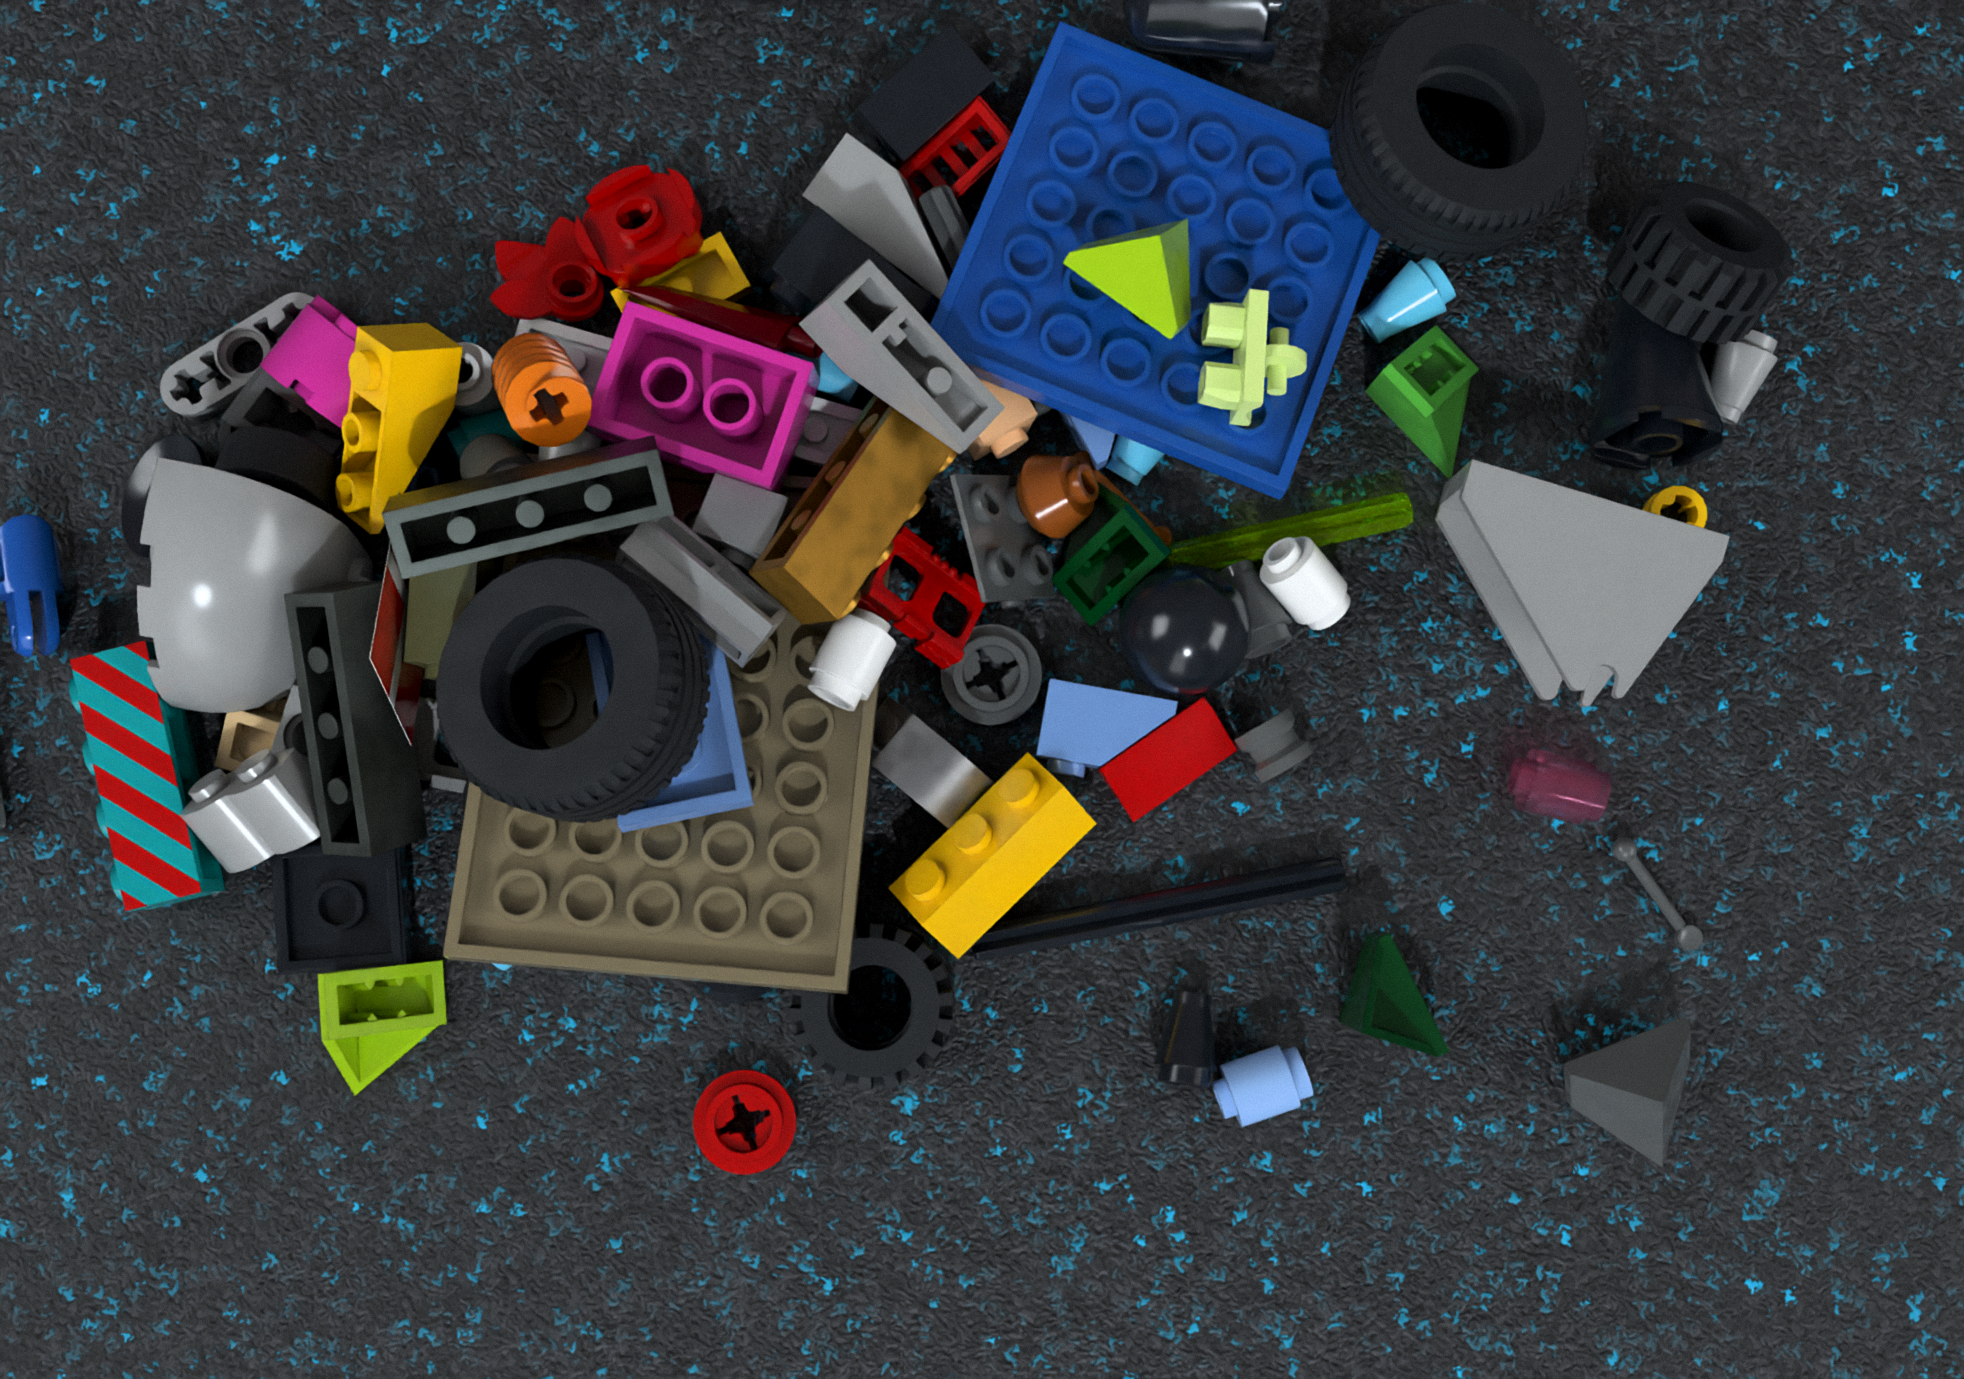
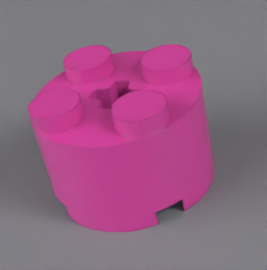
M317 294L310 304L307 303L262 360L260 366L285 388L288 389L292 384L294 386L293 390L306 400V404L342 429L343 418L348 412L351 385L348 364L350 356L355 349L358 325Z

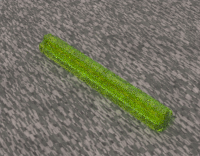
M1395 493L1173 542L1167 546L1172 553L1166 562L1167 566L1178 563H1190L1216 570L1243 560H1261L1274 543L1286 537L1306 536L1311 538L1317 547L1406 528L1413 522V509L1406 493Z

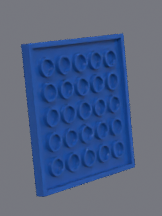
M1060 21L930 326L979 379L1280 500L1289 486L1381 235L1357 213L1338 182L1337 172L1331 161L1329 130ZM1188 218L1191 319L1185 328L1170 340L1067 267L1063 262L1070 251L1086 243ZM1249 289L1269 291L1266 345H1269L1270 330L1272 328L1283 327L1288 329L1289 345L1303 349L1307 353V367L1303 374L1287 378L1286 394L1280 396L1267 393V377H1265L1263 404L1260 408L1252 410L1250 425L1229 424L1230 410L1219 409L1197 402L1200 371L1204 362L1233 364V349L1202 345V319L1209 303H1242Z

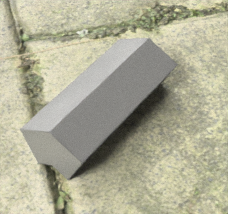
M674 515L639 523L634 532L618 549L615 559L617 565L646 580L675 600V603L684 610V615L688 616L694 623L693 628L741 668L763 646L789 612Z

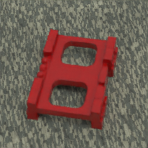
M902 526L892 540L894 543L892 553L884 563L873 571L865 589L860 591L861 597L856 606L876 614L886 622L892 620V625L910 639H918L914 649L929 658L940 668L946 669L951 667L952 664L961 662L964 656L963 649L986 603L981 602L977 582L966 572L958 575L956 567L948 568L949 562L947 560L940 561L941 557L937 553L931 555L933 550L931 545L906 526ZM894 555L903 558L916 568L919 573V581L908 601L902 600L886 588L883 583V576ZM943 592L949 593L964 604L968 611L967 618L956 638L941 629L933 621V612Z

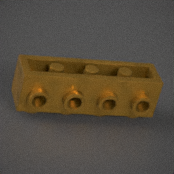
M874 394L748 573L802 625L837 621L844 618L859 602L861 597L859 588L870 572L884 563L892 553L894 548L892 540L903 523L911 519L923 507L926 501L924 492L934 477L953 462L957 452Z

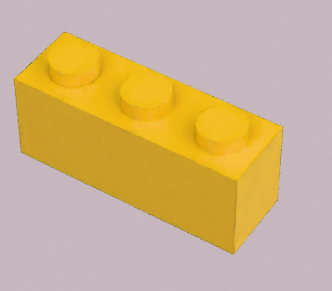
M1027 752L889 887V890L921 926L959 959L1097 823L1070 792Z

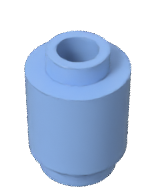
M1276 1045L1221 1064L1219 1068L1222 1078L1212 1082L1213 1090L1224 1119L1236 1116L1241 1127L1299 1108L1300 1100L1313 1096V1089L1306 1067L1296 1046L1281 1050Z

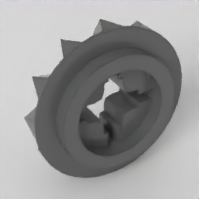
M999 624L975 626L963 649L964 656L961 662L952 664L951 667L946 669L941 668L942 688L951 706L963 718L986 726L1012 722L1024 714L1036 700L1042 682L1041 662L1034 646L1020 632ZM982 650L985 657L990 658L995 666L1003 663L1009 665L1016 662L1017 666L1009 669V673L1002 678L1004 700L1000 701L997 692L993 693L988 685H983L979 688L976 685L969 689L966 688L965 685L973 682V678L981 673L979 664L981 659L977 653L978 651Z

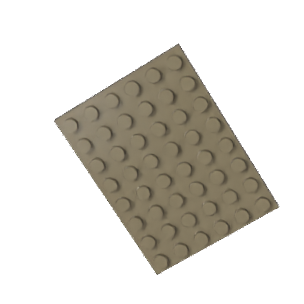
M526 453L534 463L537 462L538 454ZM662 464L674 516L692 530L713 478L675 465ZM787 475L781 495L789 497L792 510L815 477ZM593 534L504 555L502 572L508 569L512 570L515 565L523 561L527 562L535 557L543 558L545 555L552 553L556 555L560 553H571L573 555L575 553H583L615 563L618 551L602 553ZM892 561L883 576V583L888 589ZM874 570L870 572L859 588V591L865 589ZM749 576V578H750L753 582H755L759 587H761V588H762L764 591H766L770 596H772V595H771L765 588H763L752 576ZM855 606V608L849 614L853 615L854 611L858 607ZM788 612L769 639L743 668L726 655L754 806L623 833L618 828L617 818L609 820L603 818L602 821L594 823L589 821L586 823L560 821L497 801L493 797L486 795L480 790V787L475 786L469 781L443 956L449 960L848 994L880 677L868 700H860L854 711L839 708L815 695L807 687L813 676L809 668L834 621L802 625L790 612ZM582 636L569 643L552 659L538 687L536 697L537 722L542 737L550 749L563 746L577 739L599 718L586 636Z

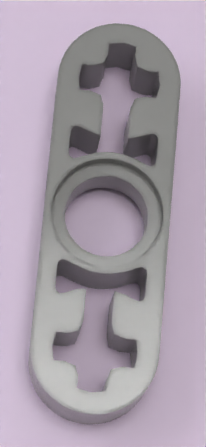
M300 292L286 294L173 363L163 374L160 383V393L164 403L174 412L193 421H206L227 410L256 372L254 370L250 373H238L235 370L233 355L237 347L248 341L259 342L263 349L264 359L276 344L264 332L270 329L281 337L294 321L293 316L297 312L302 311L306 304H310L314 298ZM214 362L220 372L231 380L228 386L215 378L220 374L211 367ZM191 378L205 383L199 389L202 399L198 403L183 398L190 392L186 382Z

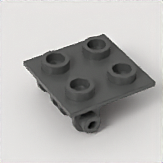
M951 475L950 479L981 602H1000L1002 609H1010L1026 604V600L1056 597L1052 582V560L1043 546L1040 533L1029 524L1019 504L1017 496L1018 476Z

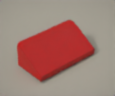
M1204 696L1097 771L1132 822H1135L1236 752L1237 748Z

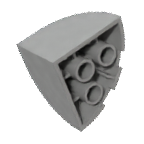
M158 457L150 484L140 544L150 545L151 584L137 585L140 636L151 637L154 641L157 660L151 659L147 669L161 698L171 707L208 713L246 711L267 705L289 695L292 685H297L284 594L343 581H357L358 576L372 581L373 562L370 559V555L352 531L341 521L301 498L240 475L197 464Z

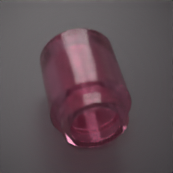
M1532 748L1525 759L1520 757L1515 759L1507 783V792L1515 796V805L1518 810L1580 825L1584 820L1598 822L1606 809L1611 789L1609 773L1598 771L1595 763L1537 748Z

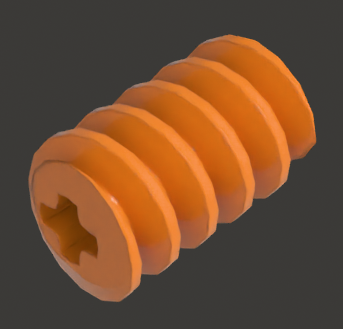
M541 333L520 334L510 338L498 349L491 364V382L514 431L523 440L543 447H558L572 442L585 430L591 417L592 399L587 386L571 362L566 350L555 339Z

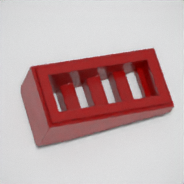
M978 95L898 171L908 180L916 200L923 192L913 179L923 173L934 187L949 186L960 205L993 178L1013 130L993 106L982 96ZM981 126L985 128L997 143L989 152L973 134ZM960 142H963L978 160L970 169L953 149ZM941 157L959 177L952 186L933 165Z

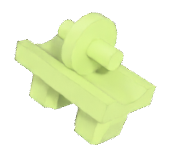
M1249 289L1242 303H1209L1203 315L1202 345L1233 349V364L1204 362L1200 371L1197 402L1219 409L1230 410L1229 424L1250 425L1252 410L1260 408L1263 404L1265 377H1267V393L1280 396L1286 394L1287 378L1301 375L1306 371L1307 353L1303 349L1289 345L1288 329L1283 327L1272 328L1270 330L1269 345H1266L1269 291Z

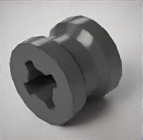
M1289 708L1234 740L1239 750L1249 753L1255 762L1254 775L1260 784L1288 770L1315 752L1309 740L1299 738L1293 728L1295 717Z

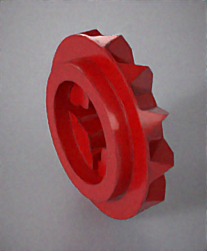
M755 1069L727 1072L715 1079L700 1095L693 1115L694 1136L704 1156L718 1168L729 1173L741 1175L762 1172L775 1165L788 1151L797 1129L794 1100L789 1096L778 1079ZM735 1095H738L740 1103H744L749 1112L770 1110V1114L765 1115L763 1120L755 1126L756 1137L754 1139L757 1147H754L751 1138H747L743 1130L732 1132L730 1129L721 1133L720 1128L727 1126L729 1121L737 1115Z

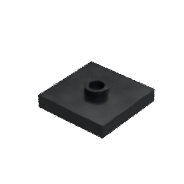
M317 842L308 843L284 854H274L271 856L278 975L413 963L405 845L374 857L323 854L322 844Z

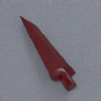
M664 285L618 288L650 305L699 325L782 353L791 351L813 359H818L823 353V350L799 325L804 318L791 314L783 315Z

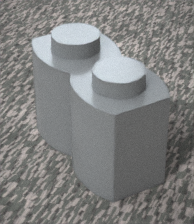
M295 748L285 749L274 754L269 749H263L246 759L235 771L225 774L222 769L210 772L190 788L188 794L192 797V800L179 814L228 873L246 870L274 854H284L296 850L320 837L310 766Z

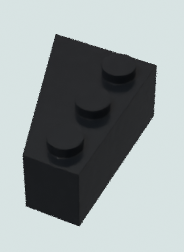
M818 205L793 222L752 278L769 290L786 307L806 317L840 282L870 259L929 325L939 305L933 298Z

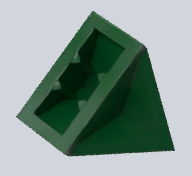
M1099 482V494L1095 500L1094 509L1085 520L1066 536L1057 573L1052 577L1053 584L1090 626L1097 623L1125 599L1132 589L1150 572L1160 569L1172 553L1130 503Z
M1377 930L1367 935L1338 1022L1360 1033L1435 1057H1440L1449 1052L1390 933Z

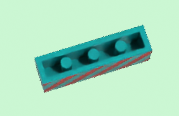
M141 641L70 659L74 678H71L69 681V694L73 706L83 718L87 740L84 741L82 748L83 758L89 772L96 777L101 799L96 808L97 821L104 836L110 840L115 863L110 869V880L114 893L123 901L125 911L150 910L226 891L219 861L179 815L192 800V797L188 794L190 788L201 778L185 709L169 706L161 698L147 669L149 661L151 659L157 660L154 642Z

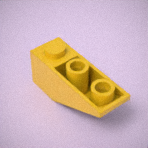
M428 323L357 326L355 349L350 356L348 364L351 385L348 412L342 421L344 448L341 474L337 477L335 483L337 508L369 534H379L385 525L382 512L389 497L398 495L399 492L400 494L405 492L455 408L463 347Z

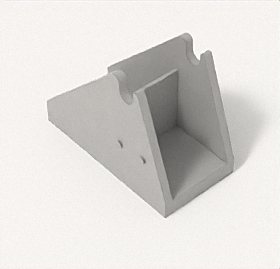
M1474 459L1445 483L1435 515L1438 526L1538 698L1545 701L1555 698L1560 684L1564 680L1570 690L1581 691L1580 707L1590 706L1612 675H1614L1612 697L1615 699L1624 697L1721 565L1730 538L1728 535Z

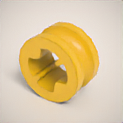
M1671 486L1652 495L1642 509L1661 515L1660 510L1672 505L1675 501L1682 506L1678 513L1686 511L1687 524L1704 528L1707 521V507L1703 498L1695 490L1686 486Z

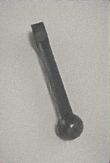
M1629 837L1616 839L1612 844L1613 856L1617 860L1628 864L1675 929L1673 934L1675 944L1685 950L1699 948L1703 941L1701 930L1696 926L1686 924L1638 858L1636 842Z

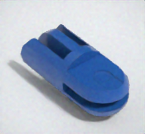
M23 514L12 517L0 526V601H6L9 632L14 651L22 656H32L33 625L30 601H32L39 649L43 656L51 655L57 650L60 642L56 597L64 594L58 543L49 523L39 516Z

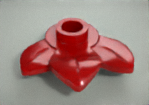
M563 216L559 217L548 232L545 246L499 240L495 243V258L498 272L506 282L490 295V301L498 309L511 317L522 320H534L553 315L565 321H582L592 317L600 310L604 302V284L577 243L574 232L575 223ZM569 291H577L582 295L569 297L564 294Z

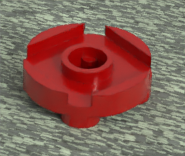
M649 165L630 166L616 171L601 180L586 196L590 207L585 212L583 221L577 215L574 224L577 243L592 267L599 273L611 277L613 282L619 287L638 286L645 279L669 270L682 259L694 256L703 245L704 238L700 231L703 215L700 203L687 179L676 170L667 168L670 174L668 175L665 173H652ZM643 216L647 222L633 229L631 221Z

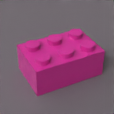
M627 301L592 396L591 417L586 428L592 434L610 444L655 435L660 458L663 462L711 478L714 477L715 473L781 494L820 379L814 363Z

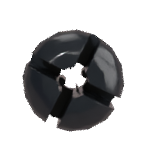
M1126 0L1125 24L1133 44L1146 53L1271 65L1276 42H1271L1273 26L1277 24L1279 8L1283 0Z

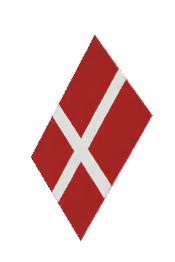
M390 542L369 658L410 745H412L424 668L404 662L410 578H401Z

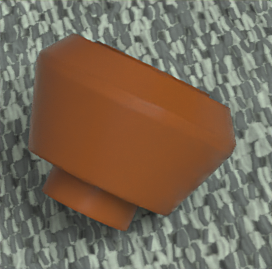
M1043 454L1031 456L1024 463L1017 478V496L1025 518L1036 531L1054 539L1067 536L1092 513L1095 500L1099 494L1098 482L1092 469L1072 456Z

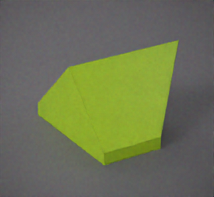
M1188 218L1086 243L1070 251L1063 262L1067 267L1170 340L1182 331L1191 319Z
M443 960L336 970L317 974L322 1042L354 1096L436 1027L447 1024Z

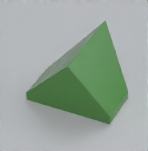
M1435 325L1391 361L1365 392L1448 479L1452 478L1470 380L1479 368Z

